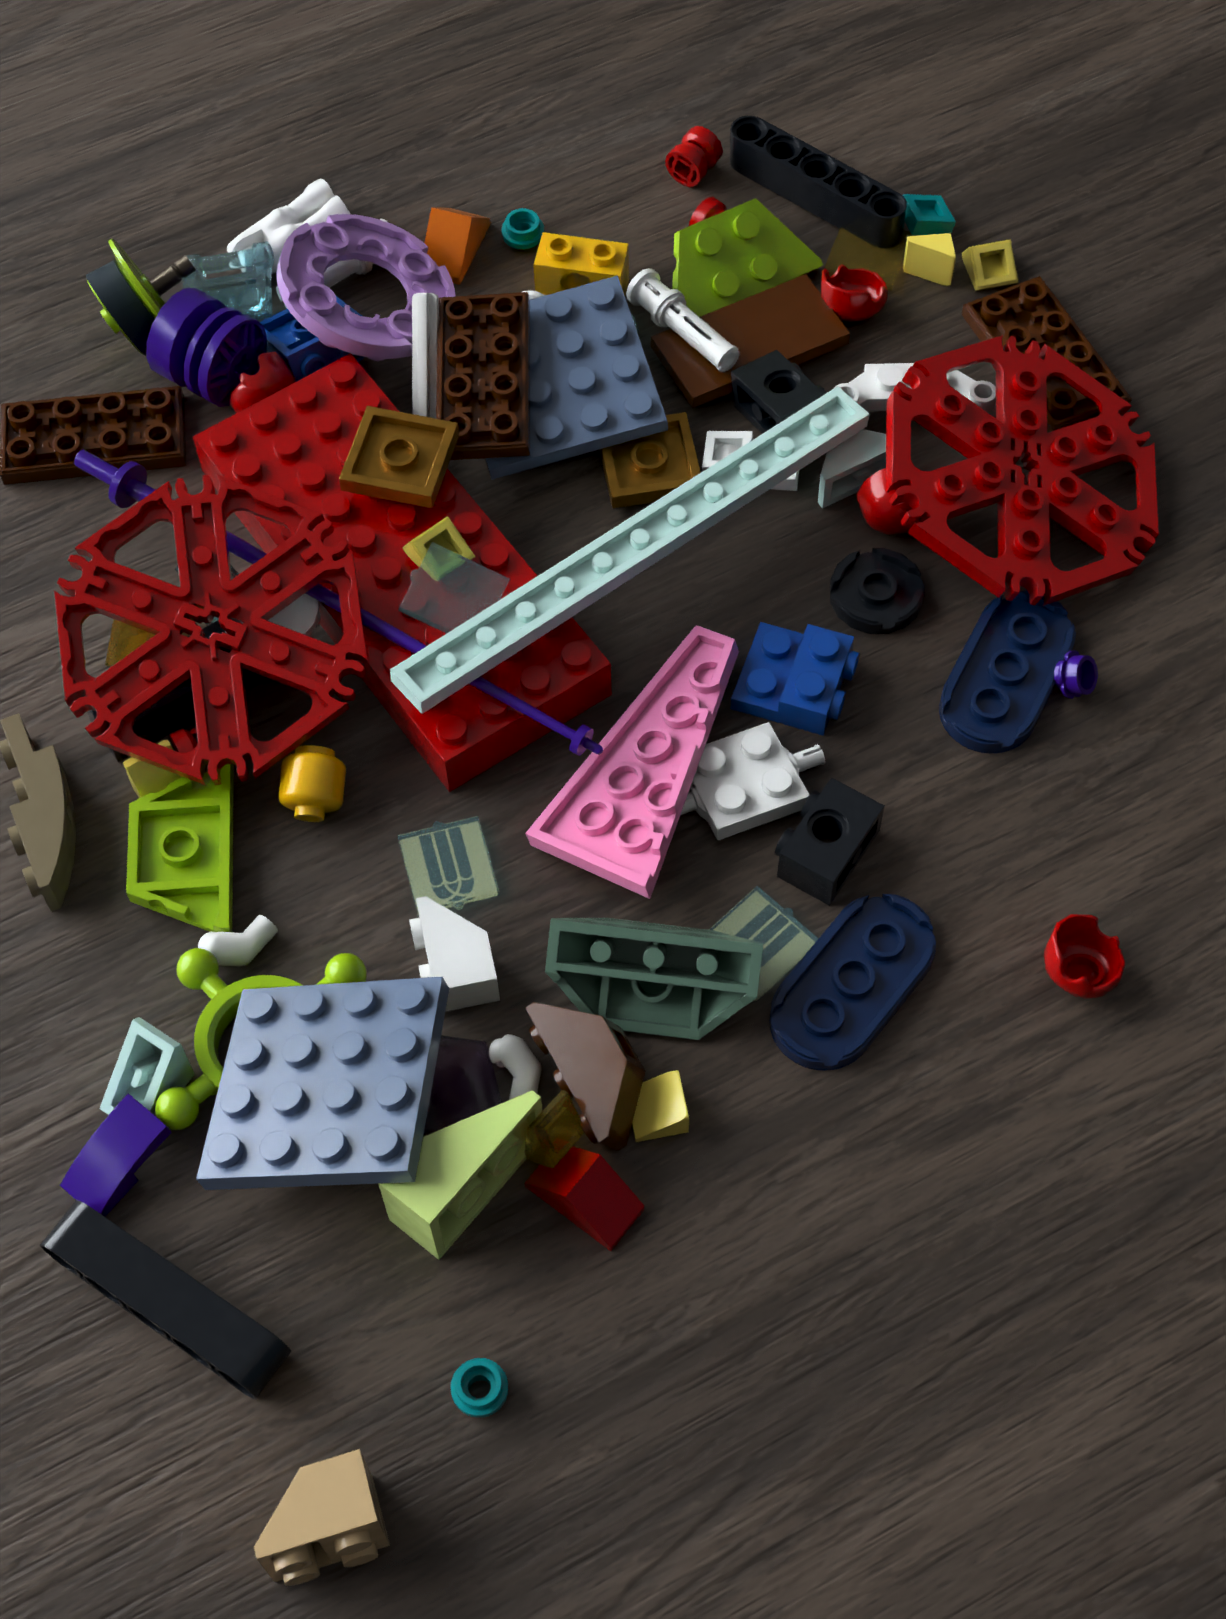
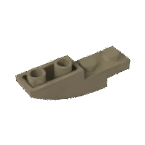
M18 713L0 720L7 738L0 741L1 753L8 769L17 767L21 778L12 781L20 802L9 806L16 825L7 828L17 855L27 854L31 866L22 869V872L33 898L43 895L52 912L62 907L74 865L76 826L73 800L64 768L54 746L50 745L35 751L30 735Z

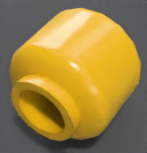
M315 745L297 747L295 753L286 756L282 761L279 802L286 808L293 810L294 818L307 822L324 821L325 813L334 812L342 807L346 774L345 764L335 757L333 749Z

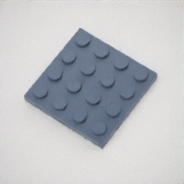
M618 275L530 300V456L485 458L491 480L668 430L667 418Z
M443 976L243 989L196 1177L200 1185L205 1190L415 1182L450 989Z

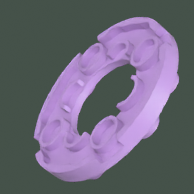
M335 214L328 215L326 222L312 226L307 222L304 223L287 238L277 266V285L282 300L293 317L304 328L328 347L368 357L374 361L412 356V297L414 294L434 293L438 297H455V288L445 265L439 267L427 254L429 247L424 242L398 226L367 216ZM356 259L372 262L387 269L400 280L407 292V305L404 310H396L386 318L379 319V314H375L373 318L359 316L350 311L349 305L345 304L343 308L336 302L335 293L324 285V273L328 267L338 261Z

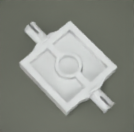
M769 722L705 745L681 815L695 810L709 823L717 841L801 811L810 795L799 777V772L818 765H824V753L822 749L820 750L818 744L794 754L790 753L789 750L782 746Z

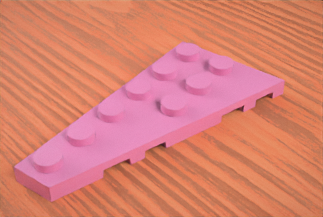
M697 625L691 630L600 741L599 745L603 747V752L599 755L591 752L525 833L531 846L648 899L651 898L739 653L735 639Z

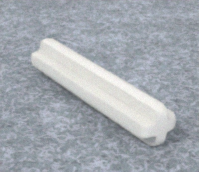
M416 293L412 297V414L436 419L439 297L434 293Z

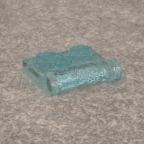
M268 241L254 243L251 249L201 257L198 253L186 255L196 268V271L186 278L183 277V289L197 288L218 299L227 308L233 307L242 314L249 315L256 320L272 317L271 268L274 266V254ZM252 267L250 272L203 280L207 274Z

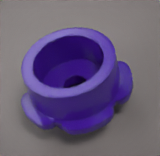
M1075 650L1067 652L1064 656L1065 660L1059 661L1055 666L1054 681L1056 686L1069 699L1092 693L1098 679V669L1095 660L1089 655H1079V652Z

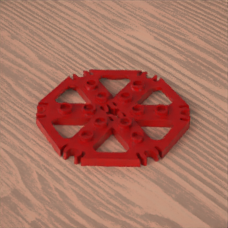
M1003 335L916 361L902 378V381L911 388H908L899 381L887 399L886 493L896 490L889 500L891 505L906 503L912 508L900 521L902 526H912L908 534L998 598L1004 593L1007 601H1013L1020 592V586L1024 587L1029 592L1030 605H1036L1043 596V606L1130 575L1139 566L1145 556L1138 552L1135 547L1146 553L1156 541L1155 538L1159 535L1155 443L1142 447L1151 436L1149 431L1136 434L1129 428L1139 417L1137 412H1127L1132 407L1131 404L1046 344L1040 350L1038 341H1032L1025 350V354L1021 353L1016 348V337L1010 336L1004 346L1002 345ZM981 362L991 363L996 371V418L951 387L947 381V373ZM1050 376L1062 378L1068 385L1097 404L1099 416L1047 433L1046 379ZM914 420L967 459L932 471H922L916 468L911 461V421ZM1020 457L1024 469L1030 471L1025 478L1021 466L1015 465ZM1120 461L1132 463L1136 471L1137 508L1132 511L1121 508L1080 479L1078 475ZM997 503L998 558L985 555L949 528L947 520ZM1049 517L1101 553L1104 558L1071 571H1062L1055 567L1050 558Z
M218 474L220 482L218 494L215 493V487L209 475H203V490L196 495L187 493L184 479L178 478L175 484L178 495L177 499L172 500V487L168 481L75 547L79 555L91 558L89 562L79 555H70L68 558L73 568L82 571L80 579L72 582L59 578L57 581L61 590L72 597L63 596L54 591L65 702L76 718L82 716L87 711H97L96 719L89 723L85 729L98 744L203 785H206L203 778L206 764L208 765V774L215 785L221 784L220 770L226 764L236 765L240 781H247L249 770L245 761L249 758L253 761V775L256 779L350 709L347 702L338 701L332 696L336 694L342 700L354 701L356 697L355 691L343 686L341 680L348 674L364 678L366 671L360 662L348 659L361 660L368 664L353 551L347 555L349 552L347 541L343 539L334 546L324 545V539L334 532V528L329 520H324L323 514ZM246 511L289 529L291 532L290 538L232 579L226 533V520L232 513ZM160 521L171 523L174 527L180 587L115 563L116 552L153 524ZM330 583L338 590L343 636L335 645H330L268 621L317 584ZM102 614L155 634V636L97 678L87 673L82 624L90 615ZM214 617L219 618L218 622L221 628L227 633L213 632L209 639L205 638L203 629L197 623H211ZM183 633H186V634L191 635V636H190V637H187V636H184V635H182V634H183ZM219 646L230 650V653L219 649ZM243 668L306 692L312 698L311 709L272 740H256L250 732ZM191 677L198 737L197 746L190 752L180 753L138 737L133 731L135 718Z

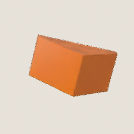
M431 207L424 242L429 247L427 254L439 267L445 265L454 284H461L491 225L490 218L452 208Z

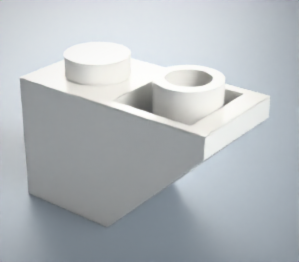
M426 896L416 898L419 918L409 919L415 950L426 948L428 964L418 965L420 978L443 976L450 988L446 1011L500 1001L497 976L487 931Z

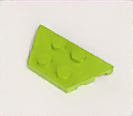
M754 198L674 233L673 255L676 258V268L673 271L672 289L679 290L685 297L686 306L700 317L802 276L824 265L822 260L760 201Z
M226 764L220 770V785H215L208 772L203 775L206 785L181 777L169 783L164 790L156 793L151 792L129 803L126 894L130 902L209 932H232L234 765Z

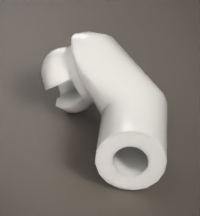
M511 1034L495 1039L490 1045L489 1057L492 1063H496L500 1068L506 1067L513 1076L509 1100L532 1090L538 1093L542 1067L525 1041Z

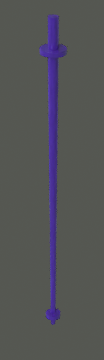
M84 449L80 450L75 456L74 465L110 485L109 500L120 508L130 507L136 501H141L155 491V489L146 484L147 471L145 467L135 461L127 462L118 469ZM226 530L228 549L234 555L254 564L267 554ZM317 584L305 593L341 613L339 595L321 584ZM361 608L363 626L414 654L427 646ZM481 676L469 683L570 739L569 751L580 756L586 749L598 755L603 752V747L592 741L594 730L584 724L575 731Z

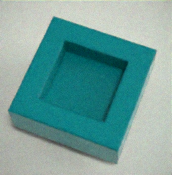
M902 195L907 202L905 223L912 235L952 233L956 221L941 195Z

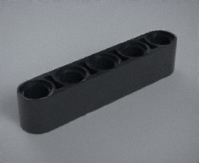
M743 116L734 120L731 124L730 165L735 171L874 248L888 250L895 248L903 240L907 202L900 193L759 117Z
M79 1200L74 1202L40 1244L41 1248L63 1267L252 1399L256 1400L291 1353V1349L268 1329Z

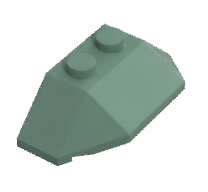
M551 918L545 972L554 983L558 984L580 1012L603 1016L621 1027L622 1031L700 1040L757 998L763 943L714 930L624 919Z

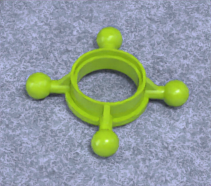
M193 948L182 954L176 968L180 982L189 989L203 990L211 999L203 1009L194 1033L195 1055L203 1074L186 1088L177 1086L163 1091L155 1104L156 1117L171 1130L185 1129L196 1120L199 1113V1104L209 1096L217 1094L223 1071L218 1058L219 1042L226 1027L236 1017L243 989L303 986L302 984L286 977L257 975L238 980L227 986L218 976L219 964L216 957L210 951L202 948ZM338 954L329 960L325 968V977L315 985L365 982L367 977L365 964L354 954Z

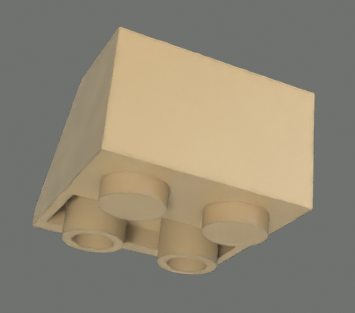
M360 1449L300 1467L254 1546L256 1559L274 1582L284 1579L286 1586L302 1584L317 1578L320 1575L319 1568L340 1561L343 1562L344 1567L362 1565L378 1557L377 1549L390 1546L374 1479Z

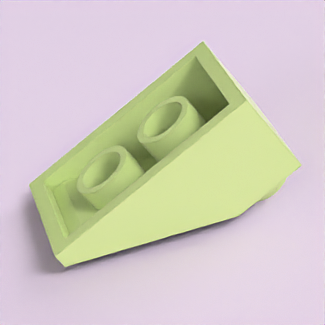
M533 1090L424 1136L415 1182L378 1183L389 1220L439 1260L544 1140L545 1129L541 1096Z

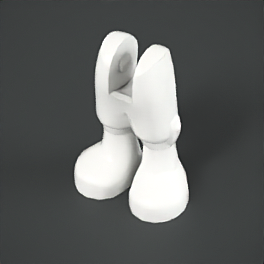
M320 178L309 184L304 192L288 206L273 210L260 221L240 233L228 244L227 252L231 260L240 265L241 271L249 281L260 280L277 272L283 246L287 238L299 226L306 222L310 226L326 222L328 215L350 214L340 197L334 196L328 183Z

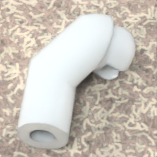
M258 915L243 933L208 932L204 934L199 940L198 948L210 951L216 957L219 966H245L273 938L278 929L265 916Z

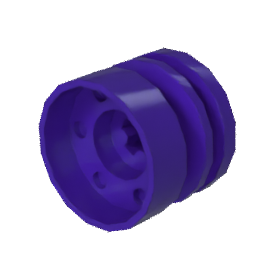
M184 288L170 297L161 307L152 323L147 340L146 358L151 370L181 387H187L188 390L197 396L203 397L218 407L230 406L231 393L240 384V374L244 372L248 375H254L259 372L258 356L266 353L267 335L264 325L249 315H244L233 307L227 308L221 301L197 288Z

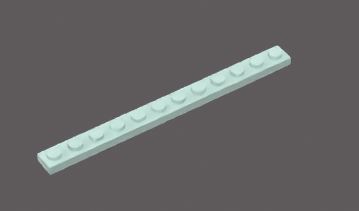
M837 386L391 668V682L423 714L867 427L870 414Z

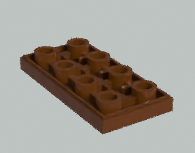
M804 274L700 316L702 320L707 322L722 337L739 349L740 355L737 362L726 372H719L710 361L691 347L672 329L651 336V348L691 407L695 408L733 392L731 371L778 350L791 363L794 362L799 365L849 344L850 332L836 313L822 299L821 293L807 274Z
M1040 276L963 305L962 316L981 342L1003 335L1002 345L1004 346L1009 337L1014 336L1016 337V348L1024 354L1032 341H1038L1040 350L1046 344L1129 404L1131 403L1132 398ZM1050 376L1046 379L1047 433L1099 416L1097 404L1068 385L1062 378Z
M528 292L439 297L436 419L458 423L459 437L450 460L530 456V298Z
M158 387L1 404L0 477L3 484L92 476L74 465L75 456L83 449L118 469L130 461L137 462L144 466L146 470L186 466L185 411L182 387Z

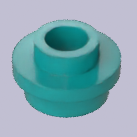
M526 208L515 209L506 216L502 224V238L510 247L529 249L540 243L542 232H544V224L534 211Z
M475 1358L466 1361L455 1371L451 1380V1395L455 1405L461 1412L471 1417L482 1418L494 1414L503 1406L508 1396V1380L504 1370L496 1362L486 1358ZM479 1380L488 1382L491 1389L485 1397L475 1398L469 1393L470 1387L474 1382Z

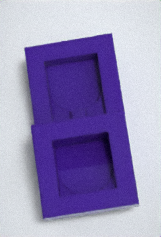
M128 1093L85 1144L67 1171L60 1186L75 1200L87 1204L105 1217L139 1181L134 1175L137 1169L172 1132L162 1121Z

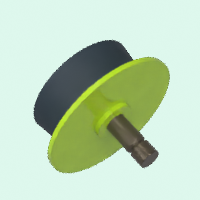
M112 238L108 243L116 261L113 260L86 274L87 282L104 308L100 311V314L109 327L116 334L121 331L138 352L147 356V340L152 323L161 307L166 303L161 295L181 282L182 277L186 278L196 271V268L185 255L176 261L174 266L171 265L152 280H149L124 249Z

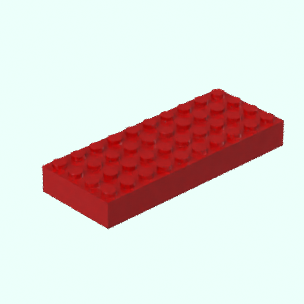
M351 353L193 436L202 471L205 475L210 476L218 492L220 482L217 474L323 514L324 520H329L334 528V532L324 539L323 544L334 546L339 541L345 539L349 546L347 555L353 551L361 608L427 646L537 577L536 573L448 469L446 470L433 509L341 491L339 477L366 407L372 406L400 412ZM246 511L234 512L267 554L291 537V532L283 525ZM448 516L475 557L435 584L408 557L402 547ZM320 583L322 586L328 588L329 590L339 595L338 590L334 585L330 583ZM318 601L321 615L319 624L333 642L337 644L343 636L341 613ZM573 617L481 675L482 678L563 724L612 695L611 663ZM365 626L363 628L368 664L361 660L348 659L358 661L364 666L366 674L362 678L449 792L552 731V729L470 684H467L421 714L391 682L390 675L391 668L414 655V653Z

